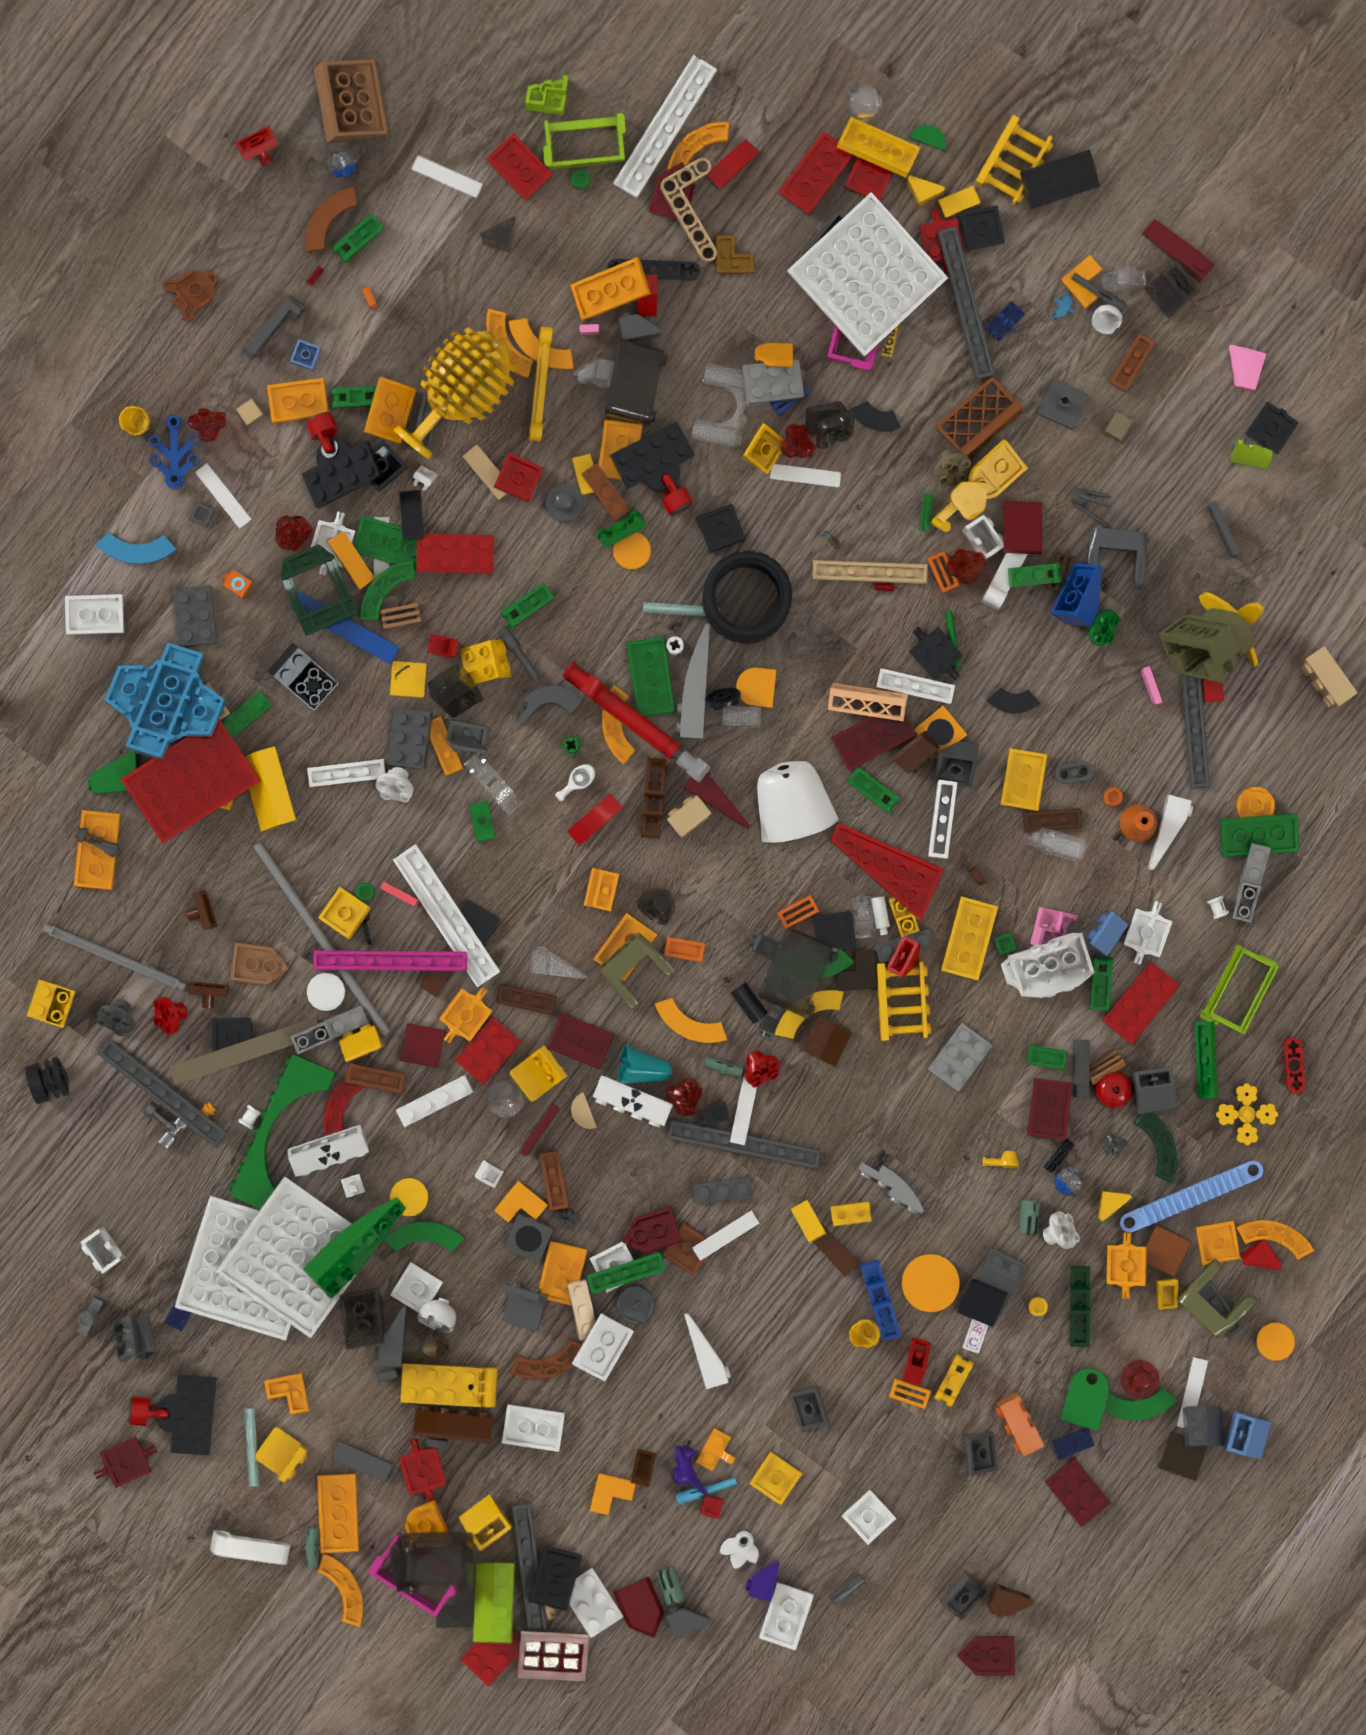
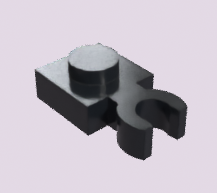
M725 1101L707 1106L708 1112L696 1111L694 1113L695 1115H703V1121L697 1122V1125H703L707 1120L711 1121V1125L730 1120Z

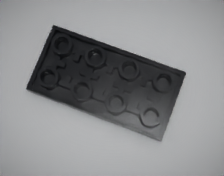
M1090 149L1020 172L1030 209L1100 187Z

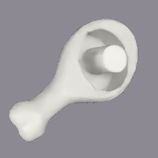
M589 764L576 767L570 774L567 786L563 790L556 792V798L562 802L573 790L588 787L594 780L595 769Z

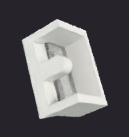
M985 515L971 522L962 530L982 562L1003 549L1002 535L996 533L992 520L989 517L986 518Z
M104 1226L80 1242L83 1252L87 1256L90 1255L94 1261V1267L97 1271H101L102 1274L126 1258Z

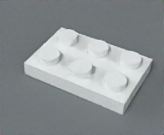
M123 594L65 596L66 635L124 633Z
M601 1313L572 1364L606 1381L634 1331Z
M508 1404L502 1443L559 1452L565 1413Z
M593 1567L576 1577L569 1605L592 1638L624 1616Z
M777 1582L759 1638L796 1651L814 1594Z

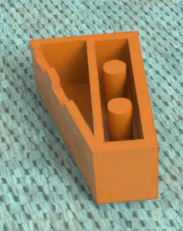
M1017 1393L996 1402L998 1408L995 1411L1000 1419L1004 1418L1007 1424L1004 1428L1008 1436H1013L1015 1440L1013 1446L1017 1454L1022 1453L1023 1456H1026L1044 1447Z

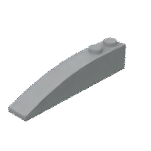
M710 624L705 625L697 641L685 679L682 703H678L677 715H681V722H677L676 734H680L681 739L703 740Z

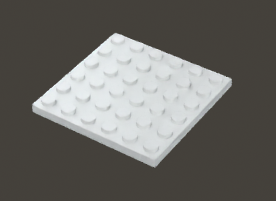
M872 192L787 270V273L863 356L868 354L948 279Z
M284 1176L216 1272L311 1338L351 1281L337 1295L330 1299L303 1271V1268L332 1239L350 1226L351 1223Z
M210 1195L174 1307L286 1340L291 1326L290 1323L216 1272L260 1210Z

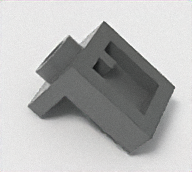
M759 933L758 936H753L749 946H752L751 951L772 960L780 942Z

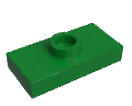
M488 801L469 804L476 842L495 839Z
M1029 1045L1026 1064L1065 1070L1068 1051Z

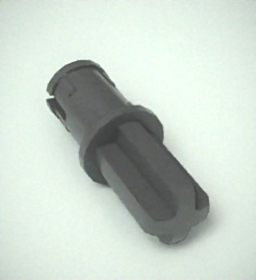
M858 1573L847 1583L843 1582V1586L829 1597L836 1605L847 1596H852V1593L866 1584V1582Z

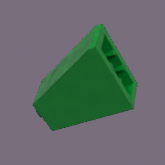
M130 752L90 774L91 779H88L89 791L92 790L94 795L128 792L121 779L139 768L138 753Z

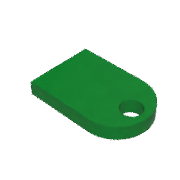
M1084 1369L1073 1377L1061 1420L1099 1431L1110 1392L1109 1381L1101 1371ZM1090 1373H1094L1098 1377V1381L1095 1384L1088 1382L1087 1378Z

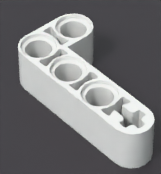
M1005 554L981 601L982 603L996 610L1000 609L1010 589L1008 568L1021 567L1027 554Z
M214 1530L210 1550L218 1556L286 1565L290 1544L235 1536L226 1531Z

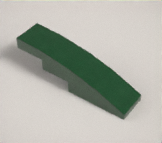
M1070 1266V1347H1089L1090 1266Z

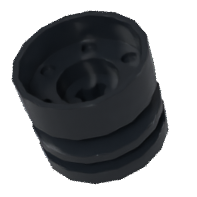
M59 1057L52 1058V1064L48 1059L45 1060L44 1070L39 1063L25 1066L28 1086L37 1105L50 1101L51 1091L57 1099L61 1096L60 1091L63 1096L70 1094L68 1075Z

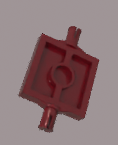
M136 1436L100 1452L104 1461V1468L94 1472V1475H97V1480L108 1475L112 1479L115 1488L150 1473L151 1468L148 1464L147 1456L157 1453V1449H155V1445L143 1449Z

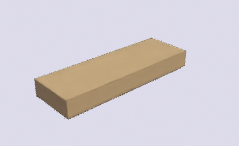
M476 444L462 457L498 501H500L507 495V493L494 488L500 471Z

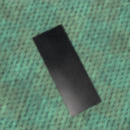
M421 490L400 492L403 540L424 538Z

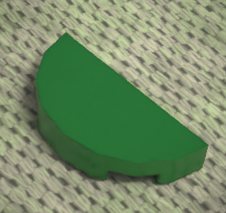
M919 126L909 136L911 140L945 151V137L940 129L935 126Z

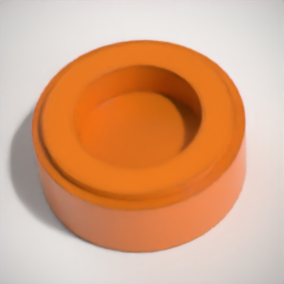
M1112 787L1105 791L1103 800L1106 805L1116 807L1121 804L1123 794L1118 788Z

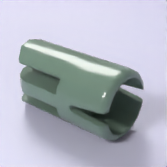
M1021 1201L1020 1235H1038L1040 1201Z
M675 1566L670 1567V1569L665 1568L663 1571H656L666 1604L670 1605L672 1602L677 1603L684 1600L685 1597Z

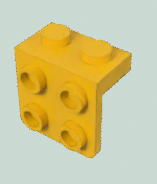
M503 639L485 641L460 650L468 685L511 677Z
M542 1046L510 1071L512 1078L532 1102L567 1077L563 1068L545 1046Z
M275 1427L256 1452L255 1459L278 1475V1479L284 1483L287 1479L291 1480L295 1475L296 1470L294 1468L297 1464H302L307 1458V1447L279 1427Z

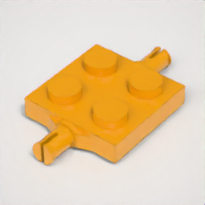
M481 987L476 995H472L461 988L439 1018L450 1029L444 1038L449 1044L456 1035L462 1036L471 1042L493 1012L482 1001L488 992L487 989Z
M1123 1232V1244L1108 1245L1107 1284H1116L1122 1287V1298L1130 1299V1287L1135 1285L1146 1286L1147 1247L1131 1244L1132 1233Z

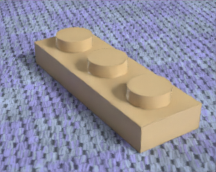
M583 1279L567 1283L578 1339L580 1341L587 1338L596 1323L587 1280Z

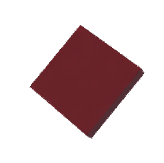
M407 1023L400 1061L438 1068L445 1030Z

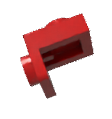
M435 634L430 635L427 653L446 658H455L459 650L458 639Z

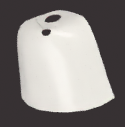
M806 761L783 762L763 772L758 778L757 793L762 842L775 843L799 839L821 832L839 821L816 770L810 763ZM781 766H789L788 769L777 770ZM788 773H789V777H788V778H784V777H783L784 774H788Z

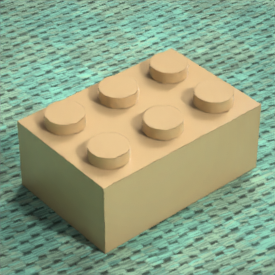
M1325 646L1299 662L1301 664V671L1305 676L1311 678L1313 681L1311 682L1312 687L1315 691H1320L1323 695L1322 700L1328 708L1334 709L1358 693Z

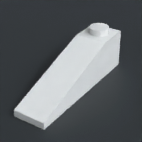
M1172 795L1166 797L1147 870H1154L1187 820V816L1191 817L1193 811L1191 800Z
M688 1312L684 1313L706 1389L728 1383V1378L731 1377L728 1366L724 1367L722 1360Z

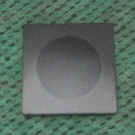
M519 1212L504 1249L540 1263L554 1227Z

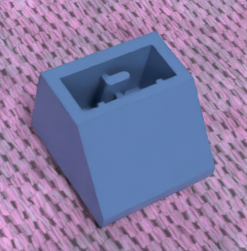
M1112 911L1102 913L1097 920L1098 927L1092 929L1086 937L1088 939L1086 944L1105 957L1109 955L1129 925Z
M1234 1411L1223 1448L1233 1453L1261 1459L1271 1422Z

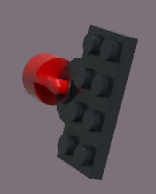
M319 413L307 420L306 427L311 439L321 441L316 456L317 466L302 473L315 508L320 509L383 476L369 441L365 440L351 447L347 441L337 438L336 432L338 427L332 413Z
M678 422L610 454L609 457L627 490L645 482L648 488L654 492L661 491L664 495L661 502L669 516L678 515L693 505L694 501L687 488L684 487L677 490L675 486L680 478L681 470L679 464L695 456Z
M178 1375L176 1394L166 1395L158 1404H150L149 1397L133 1396L130 1399L128 1423L135 1426H147V1418L155 1419L161 1429L172 1433L170 1453L209 1455L217 1378Z

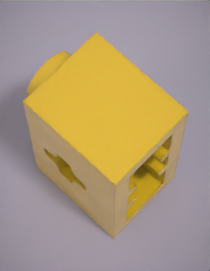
M869 1201L830 1206L833 1226L872 1221Z

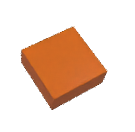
M369 286L363 288L362 291L370 310L377 308Z

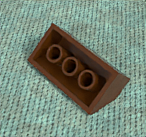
M421 1405V1408L416 1409L412 1435L490 1443L494 1416H490L489 1412L479 1411L478 1414H471L470 1410L459 1409V1412H451L452 1408L447 1407L433 1410V1406Z

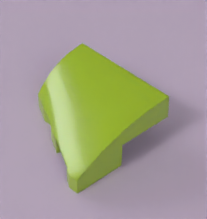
M564 75L562 76L563 79L551 82V80H548L542 84L528 86L525 101L526 111L564 115L569 77Z
M1237 440L1234 451L1231 454V463L1268 469L1273 450L1262 448L1255 444L1245 445L1243 440Z

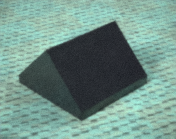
M384 440L372 449L383 475L370 482L378 492L383 490L408 468Z

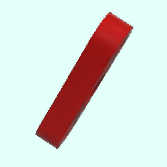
M1288 1038L1283 1044L1286 1086L1290 1092L1300 1093L1305 1088L1302 1043L1297 1038ZM1291 1041L1297 1044V1048H1294V1054H1299V1057L1288 1058V1054L1292 1055V1050L1288 1048ZM1291 1060L1299 1062L1298 1070L1292 1071L1289 1068ZM1290 1073H1300V1076H1296L1297 1082L1301 1083L1297 1090L1291 1087V1083H1294V1076L1290 1077Z

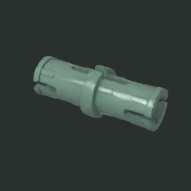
M708 1055L704 1064L705 1068L741 1078L744 1069L743 1066L729 1063L728 1060L724 1059L723 1061Z
M306 1528V1567L318 1568V1550H320L318 1545L319 1528Z

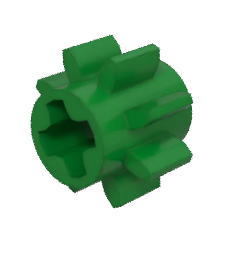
M569 734L567 740L562 738L564 745L559 747L561 749L565 748L564 756L571 753L572 758H574V753L578 752L581 754L579 746H583V743L577 742L579 736H576L574 739ZM573 741L576 742V749L574 750L571 748L570 750H568L567 743H572Z

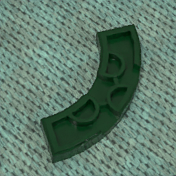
M1139 1114L1134 1125L1148 1134L1157 1152V1169L1154 1176L1173 1183L1178 1163L1174 1139L1165 1124L1155 1114Z

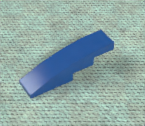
M876 1259L860 1264L877 1325L880 1328L882 1341L900 1337V1330L879 1260Z

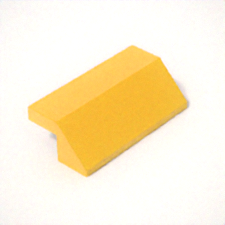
M270 747L244 756L260 780L249 791L261 832L296 821L276 747Z

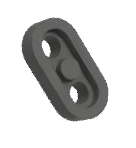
M1086 761L1063 764L1055 770V778L1061 784L1086 781L1093 775V767ZM1081 768L1086 769L1085 775L1080 774ZM1062 771L1067 772L1068 776L1066 778L1061 776Z

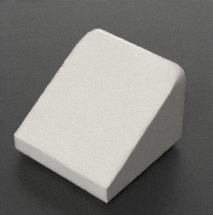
M483 1160L475 1174V1178L495 1188L504 1171Z

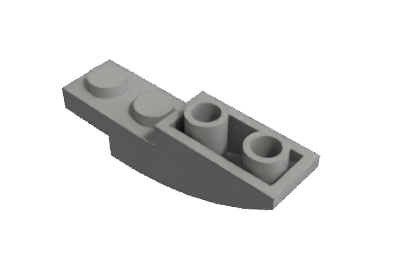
M1251 843L1248 857L1243 867L1232 918L1251 923L1271 847Z
M360 1005L294 1034L290 1038L297 1054H300L368 1024V1021Z
M862 1162L857 1168L861 1170L860 1175L869 1180L871 1177L877 1179L876 1184L885 1189L888 1186L891 1187L888 1195L891 1196L889 1200L898 1205L901 1202L908 1206L906 1209L915 1215L918 1212L923 1213V1207L915 1193L898 1175L883 1165L877 1171Z

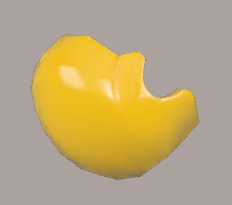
M129 406L121 411L119 423L121 429L130 435L136 436L142 435L148 430L150 418L148 412L143 408Z
M862 1319L851 1327L849 1332L850 1341L855 1347L871 1348L878 1343L881 1337L880 1328L874 1321Z

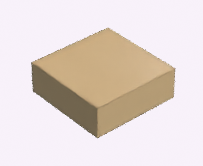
M252 399L236 409L247 426L263 416Z

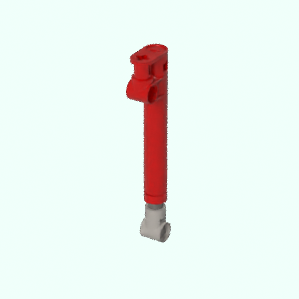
M575 661L567 667L563 673V678L567 682L575 686L580 692L661 754H664L669 760L675 759L677 761L676 764L682 769L687 770L686 773L699 783L711 769L707 763L700 758L696 759L689 751H683L680 743L674 741L671 736L609 690L594 675L585 672Z

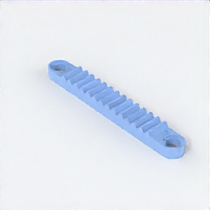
M1248 1161L1123 1214L1120 1217L1119 1225L1126 1232H1134L1259 1179L1263 1174V1167L1257 1161ZM1251 1165L1258 1167V1173L1255 1176H1251L1248 1173V1168ZM1127 1217L1134 1219L1135 1223L1131 1228H1127L1124 1225V1220Z

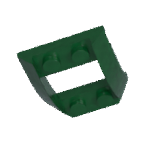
M317 544L283 559L281 580L305 636L314 635L315 632L348 618L351 619L358 614L334 554H331L324 547ZM326 564L340 600L306 614L291 578Z

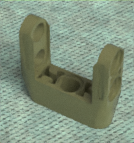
M641 933L631 937L598 968L611 987L634 1012L640 1006L635 997L619 979L646 954L666 975L673 978L677 974Z
M1215 1258L1192 1280L1177 1301L1218 1339L1237 1323L1255 1304L1258 1298L1251 1293L1247 1297H1243L1225 1317L1221 1316L1198 1293L1218 1272L1221 1263Z

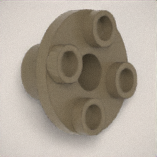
M945 450L938 456L934 476L940 485L964 482L967 479L966 475L971 469V461L963 453Z

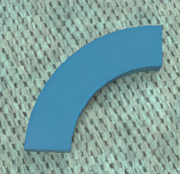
M109 532L95 544L108 556L129 564L157 562L177 550L164 535L147 544H129L117 539Z

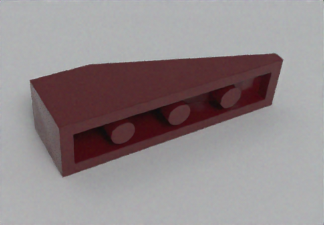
M1156 219L1142 233L1198 283L1205 278L1215 265L1200 251Z
M710 772L704 776L700 783L692 777L688 779L683 789L694 796L698 795L702 801L747 830L749 829V823L715 781L709 777Z

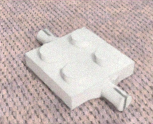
M337 512L335 522L318 521L311 547L319 544L325 550L334 554L327 541L341 531H344L351 543H353L356 531L344 527L342 522L345 514ZM334 554L337 565L343 567L338 558L336 557V555ZM326 564L321 565L318 574L326 576L328 571Z
M1155 901L1152 911L1149 912L1135 909L1123 945L1131 947L1137 952L1133 963L1141 965L1144 954H1150L1159 958L1161 956L1173 921L1159 915L1162 906L1160 902Z

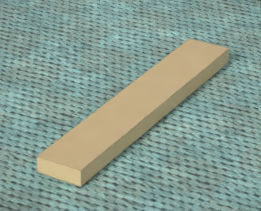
M813 560L812 580L927 584L928 564Z

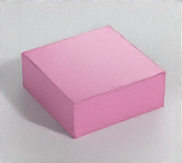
M599 324L580 325V336L599 335Z

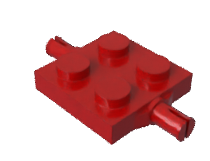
M934 209L931 210L934 221L930 224L920 225L919 229L924 251L934 263H942L944 274H947L948 271L937 231L956 226L962 250L963 245L957 218L941 220L939 209H936V212Z
M415 1438L414 1441L413 1439L409 1440L413 1451L408 1455L399 1457V1462L409 1495L425 1493L429 1503L431 1500H435L433 1490L439 1486L446 1485L447 1482L437 1448L420 1449L418 1438Z

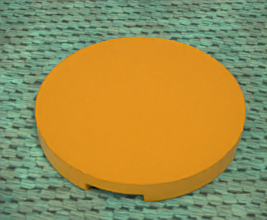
M925 1254L918 1256L906 1266L903 1272L902 1290L904 1296L912 1306L921 1311L937 1312L945 1309L955 1300L959 1291L960 1281L956 1268L949 1260L940 1255Z

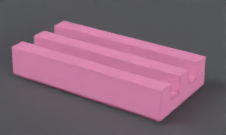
M1150 666L1145 667L1141 670V674L1152 705L1161 704L1162 699Z

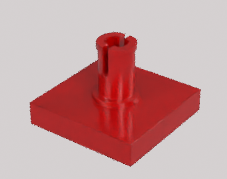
M267 126L236 142V145L244 161L257 156L261 166H266L267 164L263 157L270 164L272 159L267 150L279 145L270 126Z

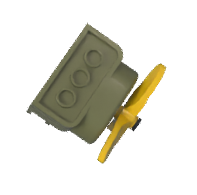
M1204 592L1199 596V600L1207 611L1200 616H1183L1159 633L1174 673L1225 683L1224 673L1233 672L1236 669V664L1239 662L1238 659L1244 654L1252 667L1258 665V659L1253 647L1254 635L1249 625L1262 616L1263 607L1258 603H1249L1236 611L1228 602L1212 593Z

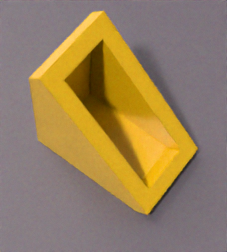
M909 175L907 184L918 206L943 195L945 190L944 186Z
M1101 1191L1098 1219L1103 1222L1128 1202L1132 1196L1126 1193Z
M1175 1278L1155 1280L1158 1310L1178 1308V1280Z

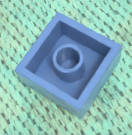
M298 339L290 362L314 371L322 348Z

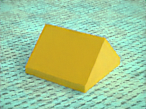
M763 423L743 454V460L768 475L788 442Z

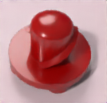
M161 997L153 1001L155 1012L153 1022L157 1028L160 1027L167 1035L176 1033L179 1030L180 1021H185L187 1018L186 1006L182 1002L173 1003L167 997Z
M754 1051L746 1058L747 1070L744 1077L753 1088L759 1087L762 1083L774 1080L779 1076L780 1061L776 1056H764L761 1051Z

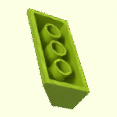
M476 1563L473 1642L512 1643L514 1563Z

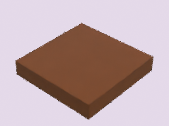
M683 1222L679 1228L682 1242L666 1247L662 1255L694 1276L706 1258L700 1261L692 1247L707 1238Z
M1155 1225L1145 1245L1147 1247V1264L1174 1277L1191 1242Z

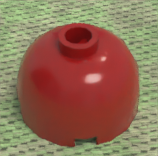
M1116 1071L1104 1076L1096 1083L1094 1092L1100 1104L1107 1108L1116 1109L1125 1106L1130 1101L1133 1094V1085L1128 1076Z

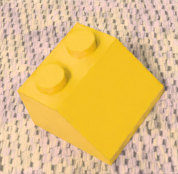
M370 1024L360 1027V1032L353 1034V1031L342 1035L343 1039L339 1040L346 1062L385 1047L375 1025L371 1027Z

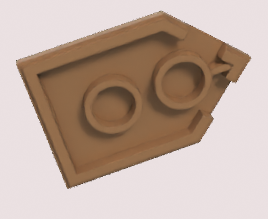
M236 942L234 944L230 981L269 985L290 969L273 947Z

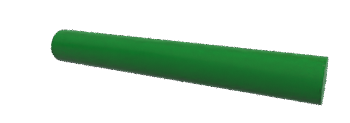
M952 611L945 612L948 637L958 649ZM960 660L956 662L953 667L954 669L961 668Z

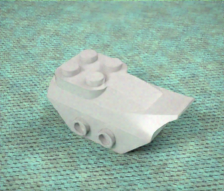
M1076 932L1054 938L1047 944L1034 945L1028 950L1009 955L1008 959L1001 963L1007 984L1017 988L1021 996L1053 997L1056 993L1071 991L1095 973L1083 935Z

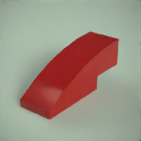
M745 139L706 175V179L721 191L760 152Z
M610 793L567 832L580 846L618 814L623 807Z

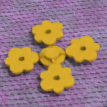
M1245 1083L1236 1089L1238 1094L1237 1100L1242 1101L1245 1106L1237 1112L1234 1110L1233 1105L1221 1104L1219 1111L1216 1112V1117L1219 1118L1221 1125H1226L1227 1123L1233 1124L1234 1119L1239 1116V1119L1245 1124L1237 1129V1141L1240 1143L1244 1142L1248 1146L1251 1142L1255 1143L1258 1140L1257 1129L1249 1124L1255 1119V1116L1260 1119L1261 1124L1273 1125L1278 1112L1275 1111L1273 1104H1262L1260 1110H1257L1255 1113V1110L1249 1105L1252 1101L1257 1100V1088Z

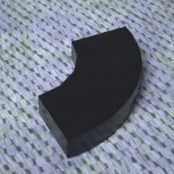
M868 401L850 409L859 423L872 430L891 432L901 429L893 410L888 412L878 411Z
M1002 688L986 700L994 708L1006 713L1028 712L1041 704L1029 690L1023 693L1012 694Z

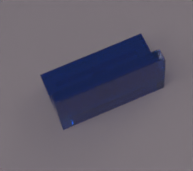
M1086 1427L1051 1441L1059 1460L1095 1446L1090 1430Z

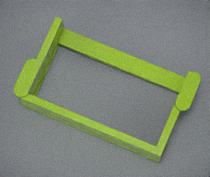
M618 113L617 117L557 123L544 121L547 143L543 148L544 161L549 170L625 162L622 134L626 132L623 113ZM617 126L620 156L553 162L551 132Z
M1235 945V951L1208 1004L1201 1011L1200 1017L1206 1021H1215V1025L1220 1023L1240 1034H1245L1279 965L1262 954L1257 955L1240 945ZM1245 954L1270 967L1239 1027L1213 1012L1242 955Z

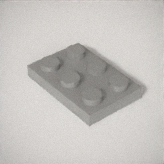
M799 359L793 360L792 367L767 366L764 363L742 366L747 404L804 398Z
M961 1023L928 1067V1070L959 1092L993 1045Z

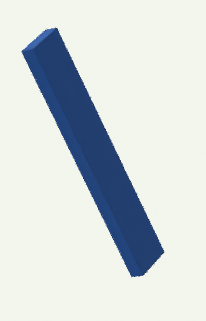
M302 592L298 594L306 614L325 606ZM350 619L326 628L390 665L400 649L398 646Z

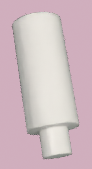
M885 896L872 898L871 903L876 929L880 930V936L887 935V927H890Z

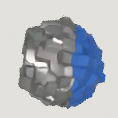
M340 149L339 152L333 151L330 153L327 166L336 177L346 178L352 175L356 169L358 159L350 149Z
M1075 1167L1060 1170L1055 1176L1054 1181L1055 1189L1066 1196L1079 1195L1085 1184L1083 1176H1080L1079 1171Z

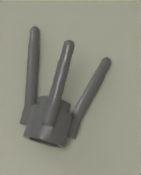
M1077 488L1072 502L1076 504L1075 508L1082 510L1099 524L1108 528V524L1083 505L1087 506L1088 502L1091 501L1111 507V504L1091 497L1093 495L1110 498L1111 495Z

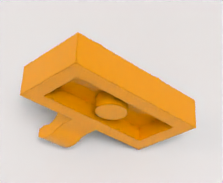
M714 1428L696 1463L712 1472L720 1458L732 1465L736 1457L724 1451L731 1436Z

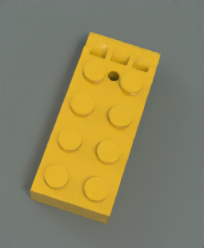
M404 1362L402 1368L401 1402L496 1407L498 1368ZM470 1384L474 1386L473 1389L469 1388Z

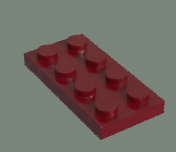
M893 705L889 708L892 714H901V706ZM906 714L904 721L870 716L832 736L831 739L848 771H851L915 737L916 733Z

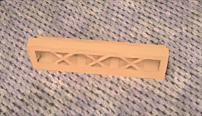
M833 683L830 688L828 710L904 721L908 694ZM834 696L842 697L846 703L842 706L833 705ZM858 699L865 706L861 709H855L851 702ZM874 702L880 703L884 709H882L879 712H875L872 710L870 705ZM893 705L902 706L901 714L894 715L889 708Z

